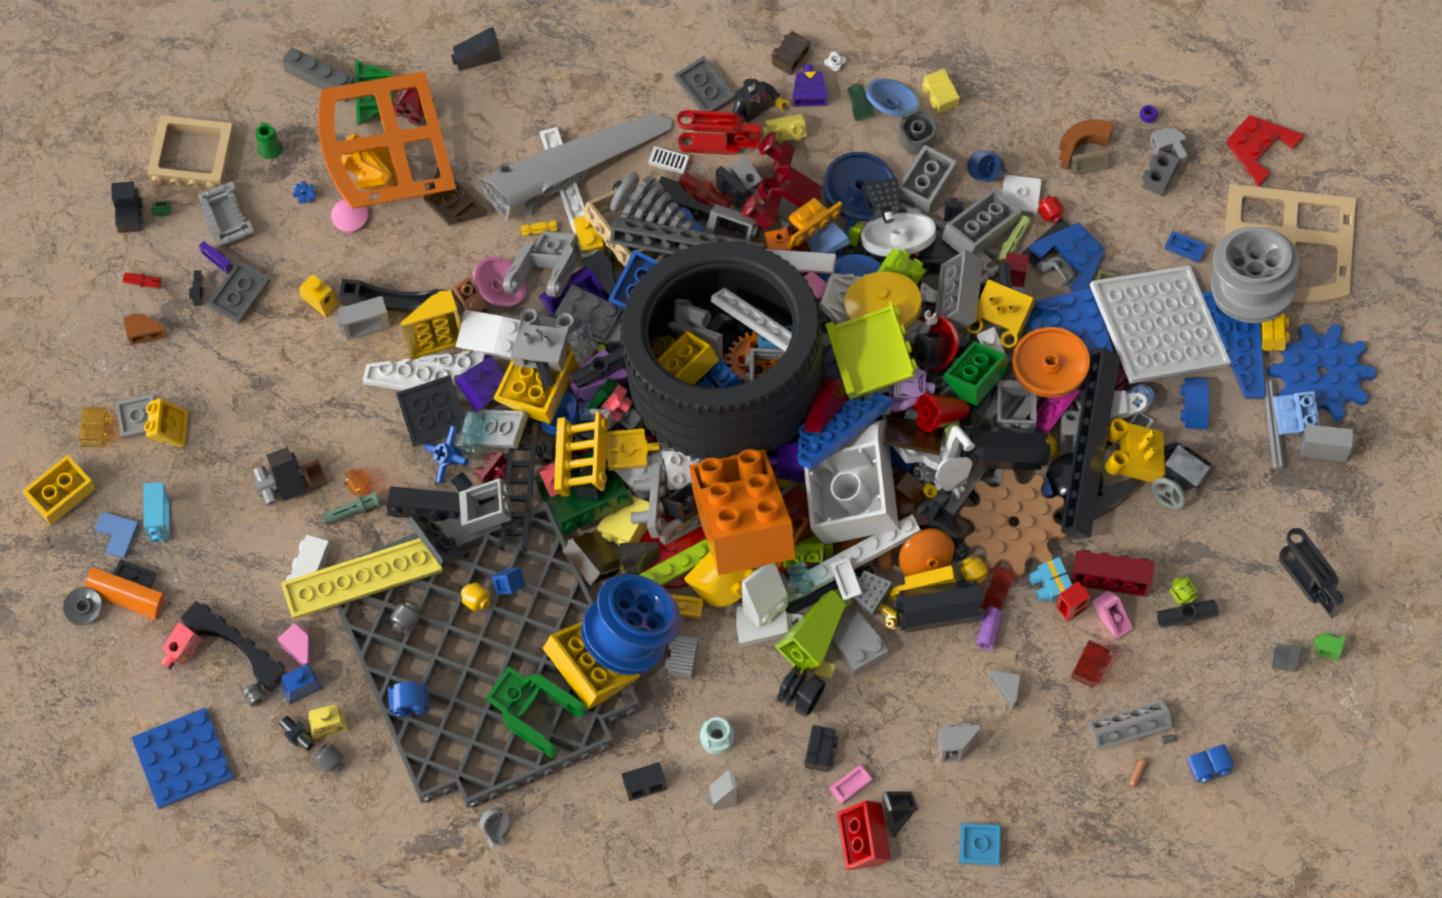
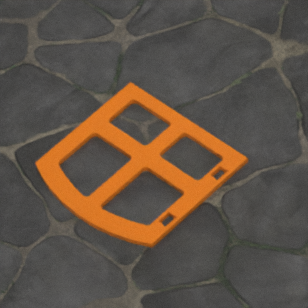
M425 71L321 90L318 105V133L322 154L334 184L352 209L456 190ZM416 88L427 125L400 130L390 92ZM371 95L375 96L385 133L337 141L335 139L334 127L336 102ZM430 140L441 177L414 182L404 144ZM387 147L390 150L398 185L360 192L347 173L340 156ZM426 184H435V189L425 190ZM379 193L381 199L370 200L369 195Z

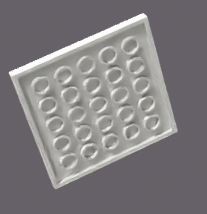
M1190 265L1095 280L1090 283L1091 290L1116 351L1120 356V361L1129 383L1228 367L1231 364Z

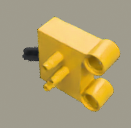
M1002 262L998 265L1000 284L988 280L979 299L977 319L974 323H980V328L977 331H972L971 327L973 324H970L966 329L975 337H977L978 333L985 331L984 321L1007 331L1001 335V343L1005 349L1014 351L1036 301L1033 297L1012 289L1010 264ZM1014 337V343L1006 345L1007 338Z
M1116 418L1109 425L1107 440L1113 443L1120 440L1121 451H1115L1105 462L1104 466L1109 474H1120L1153 483L1165 474L1164 457L1171 456L1177 446L1181 444L1175 442L1164 445V432L1127 423L1121 418Z

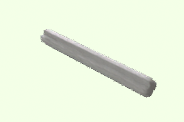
M1265 380L1264 398L1272 464L1274 469H1282L1284 462L1281 437L1278 433L1273 402L1275 397L1274 381Z

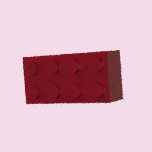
M1087 549L1076 550L1071 584L1073 585L1079 581L1082 586L1085 585L1089 589L1108 590L1109 592L1148 597L1152 585L1154 562L1147 558L1133 559L1127 555L1112 556L1107 552L1092 553Z

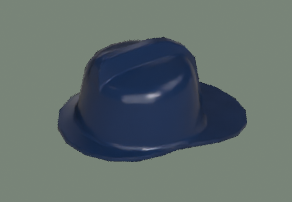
M977 150L972 153L967 162L970 176L986 182L998 180L1008 171L1005 168L1003 159L996 153Z

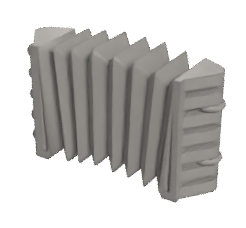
M232 181L197 194L205 223L211 235L217 240L219 247L224 244H230L234 240H239V238H246L249 234H254L250 221L247 220V217L244 216L240 208L238 195Z

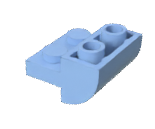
M1314 391L1273 398L1279 435L1303 434L1307 424L1320 426Z

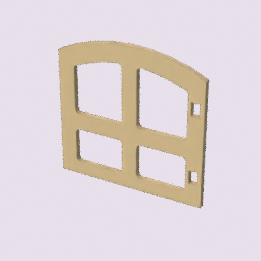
M1229 184L1225 236L1245 227H1264L1283 234L1294 246L1300 243L1335 247L1338 250L1335 283L1297 288L1296 295L1292 301L1293 304L1322 303L1349 297L1356 198ZM1253 198L1283 202V226L1242 222V199ZM1306 204L1340 209L1339 232L1299 229L1297 227L1298 205ZM1343 216H1350L1349 225L1343 224ZM1340 268H1346V277L1339 276Z

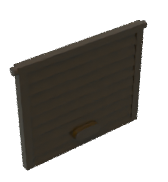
M889 415L884 445L940 456L943 427L933 432H924L914 420Z

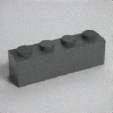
M293 47L290 48L282 60L285 72L321 90L355 83L354 77Z

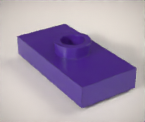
M203 240L199 244L202 255L226 274H229L233 269L231 262L225 258L222 251L219 249L215 250Z

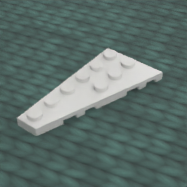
M462 351L459 354L450 355L447 353L424 356L413 360L402 359V361L371 363L366 365L363 384L403 391L451 375L458 399L469 402L455 381L462 373L485 360L486 354L475 351Z

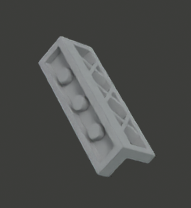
M1162 700L1087 722L1088 728L1093 734L1097 750L1173 728L1170 711Z

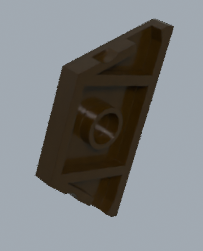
M438 167L434 179L441 177ZM455 179L456 190L423 197L424 202L448 226L487 215V210ZM434 183L429 184L430 187L428 190L435 189Z

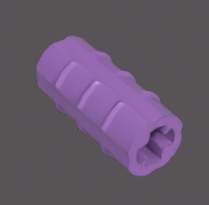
M994 607L986 608L983 622L980 626V634H978V647L985 650L994 649L1003 613L1001 610Z

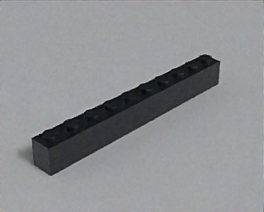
M1106 348L1090 352V365L1085 382L1061 532L1075 539L1091 538L1120 356Z

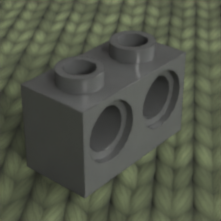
M1159 150L1157 155H1153L1149 162L1151 166L1149 171L1145 170L1141 180L1144 181L1143 188L1163 196L1178 167L1180 158ZM1153 178H1157V179H1159L1160 181H1154V180H1152V179H1153Z

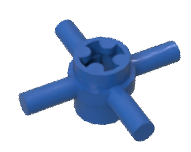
M450 426L446 443L438 444L437 446L430 443L424 445V449L432 452L434 460L440 463L435 479L436 482L443 483L447 466L459 463L465 466L469 464V459L463 457L461 448L453 445L458 427Z

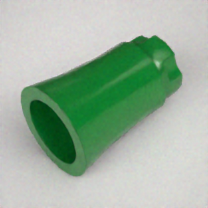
M261 123L256 128L257 152L264 159L277 158L282 152V143L278 139L275 129L269 123Z

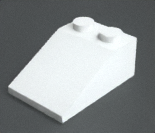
M465 310L456 347L512 360L511 354L521 321Z
M775 563L761 566L742 581L743 614L758 628L763 624L769 623L773 616L778 612H783L788 605V594Z

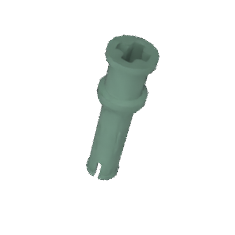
M374 490L372 494L362 498L359 496L356 501L323 513L322 516L325 524L328 525L357 512L365 513L367 509L375 506L380 507L381 504Z

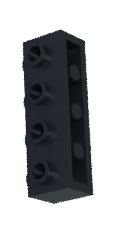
M390 486L387 500V516L410 518L413 515L426 513L435 522H442L449 518L459 519V515H461L459 493Z

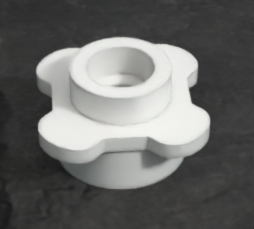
M835 51L831 52L829 58L824 60L825 66H828L832 71H839L842 64L846 62L845 57L837 55Z

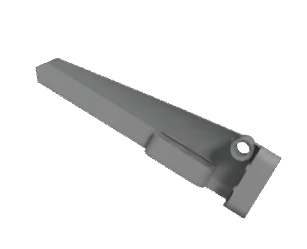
M651 114L575 139L513 163H503L498 170L479 178V185L501 217L507 221L524 211L527 200L540 194L546 197L583 179L588 169L670 131L672 119Z

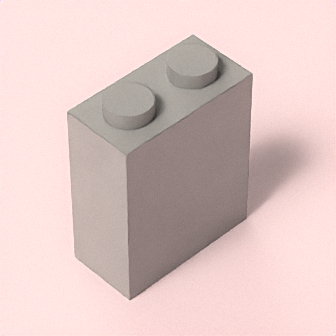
M1307 424L1301 438L1300 457L1346 462L1348 456L1352 455L1356 444V437H1353V429Z

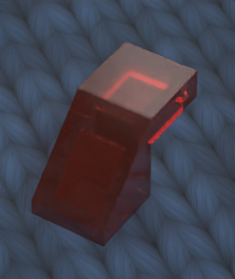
M997 565L981 608L994 607L999 610L1002 609L1016 572Z

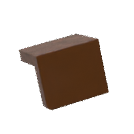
M319 460L301 466L310 492L328 484Z
M902 469L893 480L894 489L902 492L910 500H914L924 487L915 477Z

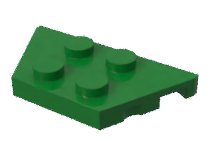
M355 60V83L393 77L390 71L381 70L373 65L368 66L362 64L360 60ZM390 92V97H391V100H392V101H393V92ZM375 96L356 98L357 125H361L380 115Z

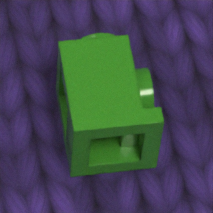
M1321 633V636L1316 635L1313 644L1314 647H1317L1315 654L1338 661L1346 636L1337 638L1334 634Z

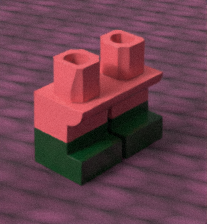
M608 378L593 395L586 408L589 410L609 409L611 412L610 417L618 421L624 411L626 412L630 408L633 401L625 396L627 392L625 388L611 378Z

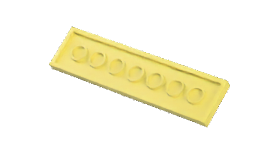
M418 538L281 582L292 620L443 572V570L421 539Z

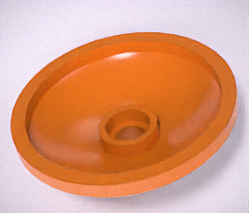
M925 529L912 535L902 546L899 554L900 568L906 576H911L947 567L954 556V543L950 536L942 530Z

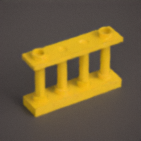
M600 412L595 413V422L573 425L565 417L558 418L554 490L563 497L570 496V488L576 485L592 483L601 491L605 488L607 480L605 474L606 444L609 422ZM595 430L593 440L572 443L574 433ZM594 447V457L571 461L573 450ZM593 465V475L571 478L572 468Z

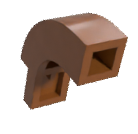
M1091 119L1081 121L1070 127L1060 142L1059 150H1061L1059 160H1062L1061 168L1068 170L1072 159L1071 156L1083 144L1093 143L1107 147L1114 123Z

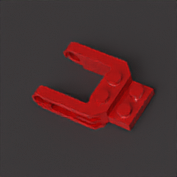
M683 110L677 115V125L681 129L723 133L684 132L678 137V147L683 152L734 155L739 153L741 148L759 149L761 145V125L754 123L743 124V117L733 112ZM683 117H689L691 118V122L688 124H684L681 122V119ZM684 139H690L692 140V144L689 146H685L682 144V141Z

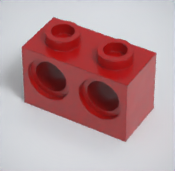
M1078 581L1059 594L1056 608L1067 622L1087 610L1090 599L1089 590Z

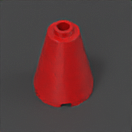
M929 393L920 395L914 406V411H917L918 415L915 418L916 423L924 432H933L964 419L970 410L968 403L960 398Z

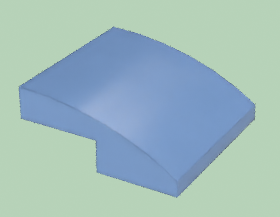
M831 222L823 229L817 231L805 243L803 249L805 252L834 254V251L850 244V241L844 232L834 222Z

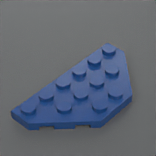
M878 393L871 395L872 400L861 401L860 398L848 400L821 433L804 431L805 423L799 427L800 438H798L799 454H797L799 465L811 470L818 467L820 463L832 456L835 451L844 446L851 438L859 434L861 430L894 405L892 398Z

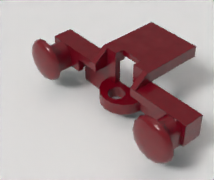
M774 131L767 134L759 147V154L761 156L766 154L773 159L772 165L775 166V172L772 178H766L759 184L758 194L751 195L741 211L743 218H751L756 224L766 230L775 223L782 197L801 208L813 198L820 201L823 186L790 166L795 147L786 141L780 143L775 140L776 132ZM786 179L789 180V185L785 183L781 188H778ZM759 196L765 202L764 204L758 202Z

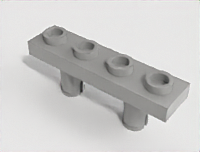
M660 463L652 464V476L650 479L633 481L635 493L650 491L649 509L642 512H631L630 519L632 524L647 523L651 538H659L660 530L663 529L661 514H664V504L662 499L666 495L664 482L667 481L666 471L662 469Z

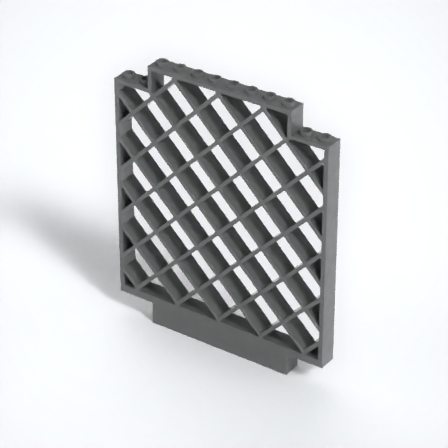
M499 498L476 507L477 518L499 511ZM547 502L531 508L529 537L533 527L555 534L556 541L549 556L527 549V552H522L523 536H521L518 545L507 541L505 543V551L514 554L508 568H516L521 557L545 565L537 586L525 582V586L519 589L532 595L524 616L499 608L505 595L499 594L495 596L492 605H489L485 610H481L488 615L479 635L454 627L465 604L462 603L461 593L459 594L436 585L442 572L431 575L429 582L419 579L406 583V585L423 590L424 594L417 607L419 610L417 613L420 618L414 628L406 632L402 643L378 635L387 613L392 614L397 607L392 602L399 586L389 589L384 601L366 596L347 602L344 609H342L341 605L336 606L420 803H429L435 800L436 796L450 794L458 787L466 808L478 807L483 801L487 799L494 800L506 791H515L522 784H531L537 781L538 777L543 775L550 776L559 768L571 767L574 762L580 759L587 760L594 753L608 751L613 746V739L606 723L613 724L620 717L634 715L640 709L637 696L631 684L616 693V695L627 698L632 702L602 715L601 712L606 701L598 704L594 712L586 711L582 718L590 720L582 742L579 743L556 734L564 712L572 713L544 694L538 693L535 701L554 707L558 711L549 732L529 724L527 725L545 736V739L551 744L555 743L574 750V752L543 765L547 755L541 751L536 763L510 754L518 736L511 732L503 751L478 742L488 719L504 725L501 714L492 711L494 705L488 701L485 708L460 700L468 678L470 677L495 686L508 666H511L514 658L538 666L536 674L541 676L544 675L545 670L562 675L555 664L550 661L546 652L543 658L518 650L526 628L550 636L563 630L571 609L585 614L593 604L581 575L565 554L567 562L556 559L560 549L563 552L567 545ZM459 515V519L449 518L437 523L442 528V532L448 538L453 537L457 541L456 545L462 550H468L481 544L473 564L464 560L447 563V565L469 572L463 588L467 584H472L477 575L492 580V576L498 572L481 567V564L489 546L500 549V539L497 537L501 533V524L470 533L461 526V515ZM512 519L507 522V529L516 530L524 526V519ZM413 533L360 555L358 558L418 539L419 537L416 533ZM552 568L574 575L575 582L569 597L544 589ZM579 589L586 604L575 600ZM432 594L456 602L447 624L423 616ZM539 598L564 606L556 627L531 619ZM356 601L379 609L371 631L348 623ZM495 616L520 625L511 647L486 638ZM419 624L443 632L434 654L410 646ZM450 635L475 644L466 666L441 657ZM354 636L366 640L362 651H360ZM374 643L398 651L389 673L367 666L366 660ZM482 647L507 655L498 677L473 669ZM406 654L430 663L422 680L428 686L437 666L462 674L453 696L428 688L429 698L448 705L439 728L414 719L415 713H408L407 717L397 718L396 714L391 713L384 706L389 686L392 687V685L397 683L410 682L396 676ZM373 678L384 681L380 694ZM568 684L565 692L572 696L574 690ZM456 708L480 716L471 739L446 730ZM527 713L521 719L522 722H524ZM391 720L403 724L398 736ZM598 723L605 738L588 745ZM410 727L435 736L425 759L405 752L402 748ZM442 739L467 747L458 771L433 762ZM474 751L500 759L490 782L465 774ZM409 762L422 767L417 779ZM507 762L530 770L498 784ZM429 770L453 778L421 792ZM461 781L481 788L484 791L467 797Z

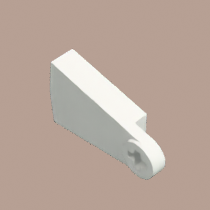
M1115 391L1109 424L1116 418L1124 419L1145 412L1149 406L1146 396L1142 393ZM1138 398L1143 402L1140 404V407L1134 405Z
M737 606L736 628L740 648L783 638L794 626L792 624H795L796 620H800L803 615L786 613V610L773 616L769 623L763 624L758 628L743 614V607Z

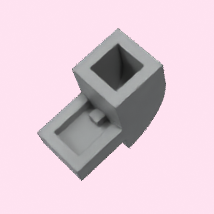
M1164 128L1152 132L1150 143L1156 155L1159 150L1166 153L1171 152L1172 155L1180 158L1178 167L1185 165L1188 157L1185 147L1187 139L1185 135L1173 128Z

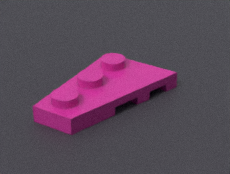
M1078 388L1065 396L1048 397L1036 408L1035 429H1041L1048 433L1080 392V389Z

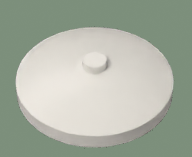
M897 212L893 214L895 221L889 224H885L881 216L868 222L861 231L863 247L867 251L880 256H888L892 248L898 251L903 249L909 254H913L927 248L936 238V227L933 220L925 215L913 212Z

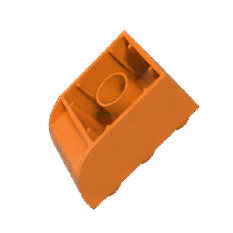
M748 449L735 456L721 459L707 458L698 464L689 465L699 518L718 575L795 559L792 523L765 449L757 451Z

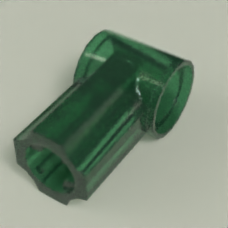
M853 84L848 88V94L852 103L855 121L874 117L873 106L867 99L863 84Z

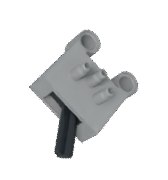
M527 308L520 315L521 324L511 358L515 366L538 369L543 388L550 389L554 385L550 371H563L572 336L576 334L577 326L572 315L569 313H563L558 316L556 323L559 328L541 326L536 311L532 308Z

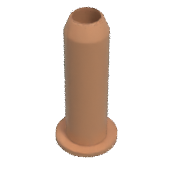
M1137 759L1138 764L1129 784L1131 787L1137 786L1145 766L1149 764L1145 760Z

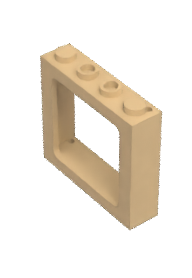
M160 115L147 171L150 182L158 185L164 183L175 187L181 185L193 189L207 188L208 190L224 184L235 134L233 124ZM174 131L220 137L212 173L159 168L166 132Z
M640 179L637 187L642 183ZM616 189L588 201L583 214L586 220L595 228L596 233L603 238L607 247L626 266L633 252H630L626 246L610 243L611 227L601 215L610 211L611 201L618 190ZM645 249L636 250L648 257L659 253Z

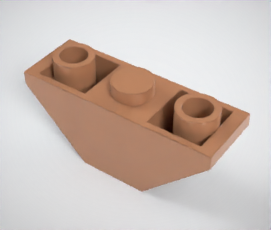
M470 276L465 277L453 286L455 298L463 312L469 310L491 313Z

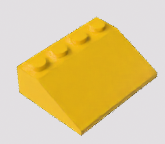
M451 290L440 291L432 295L401 322L411 360L456 346L461 323Z
M569 347L562 372L550 371L554 382L550 389L543 388L538 369L515 366L513 360H511L494 396V400L516 411H526L529 414L528 417L550 424L570 382L569 376L575 371L580 361L576 348Z
M579 622L550 635L543 650L584 705L590 709L637 680L640 675H623L610 671L600 665L589 654L583 643L581 635L582 622Z

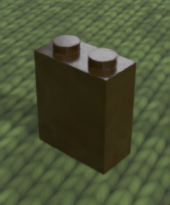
M597 531L586 532L578 537H571L563 550L564 554L590 586L617 576L625 566Z

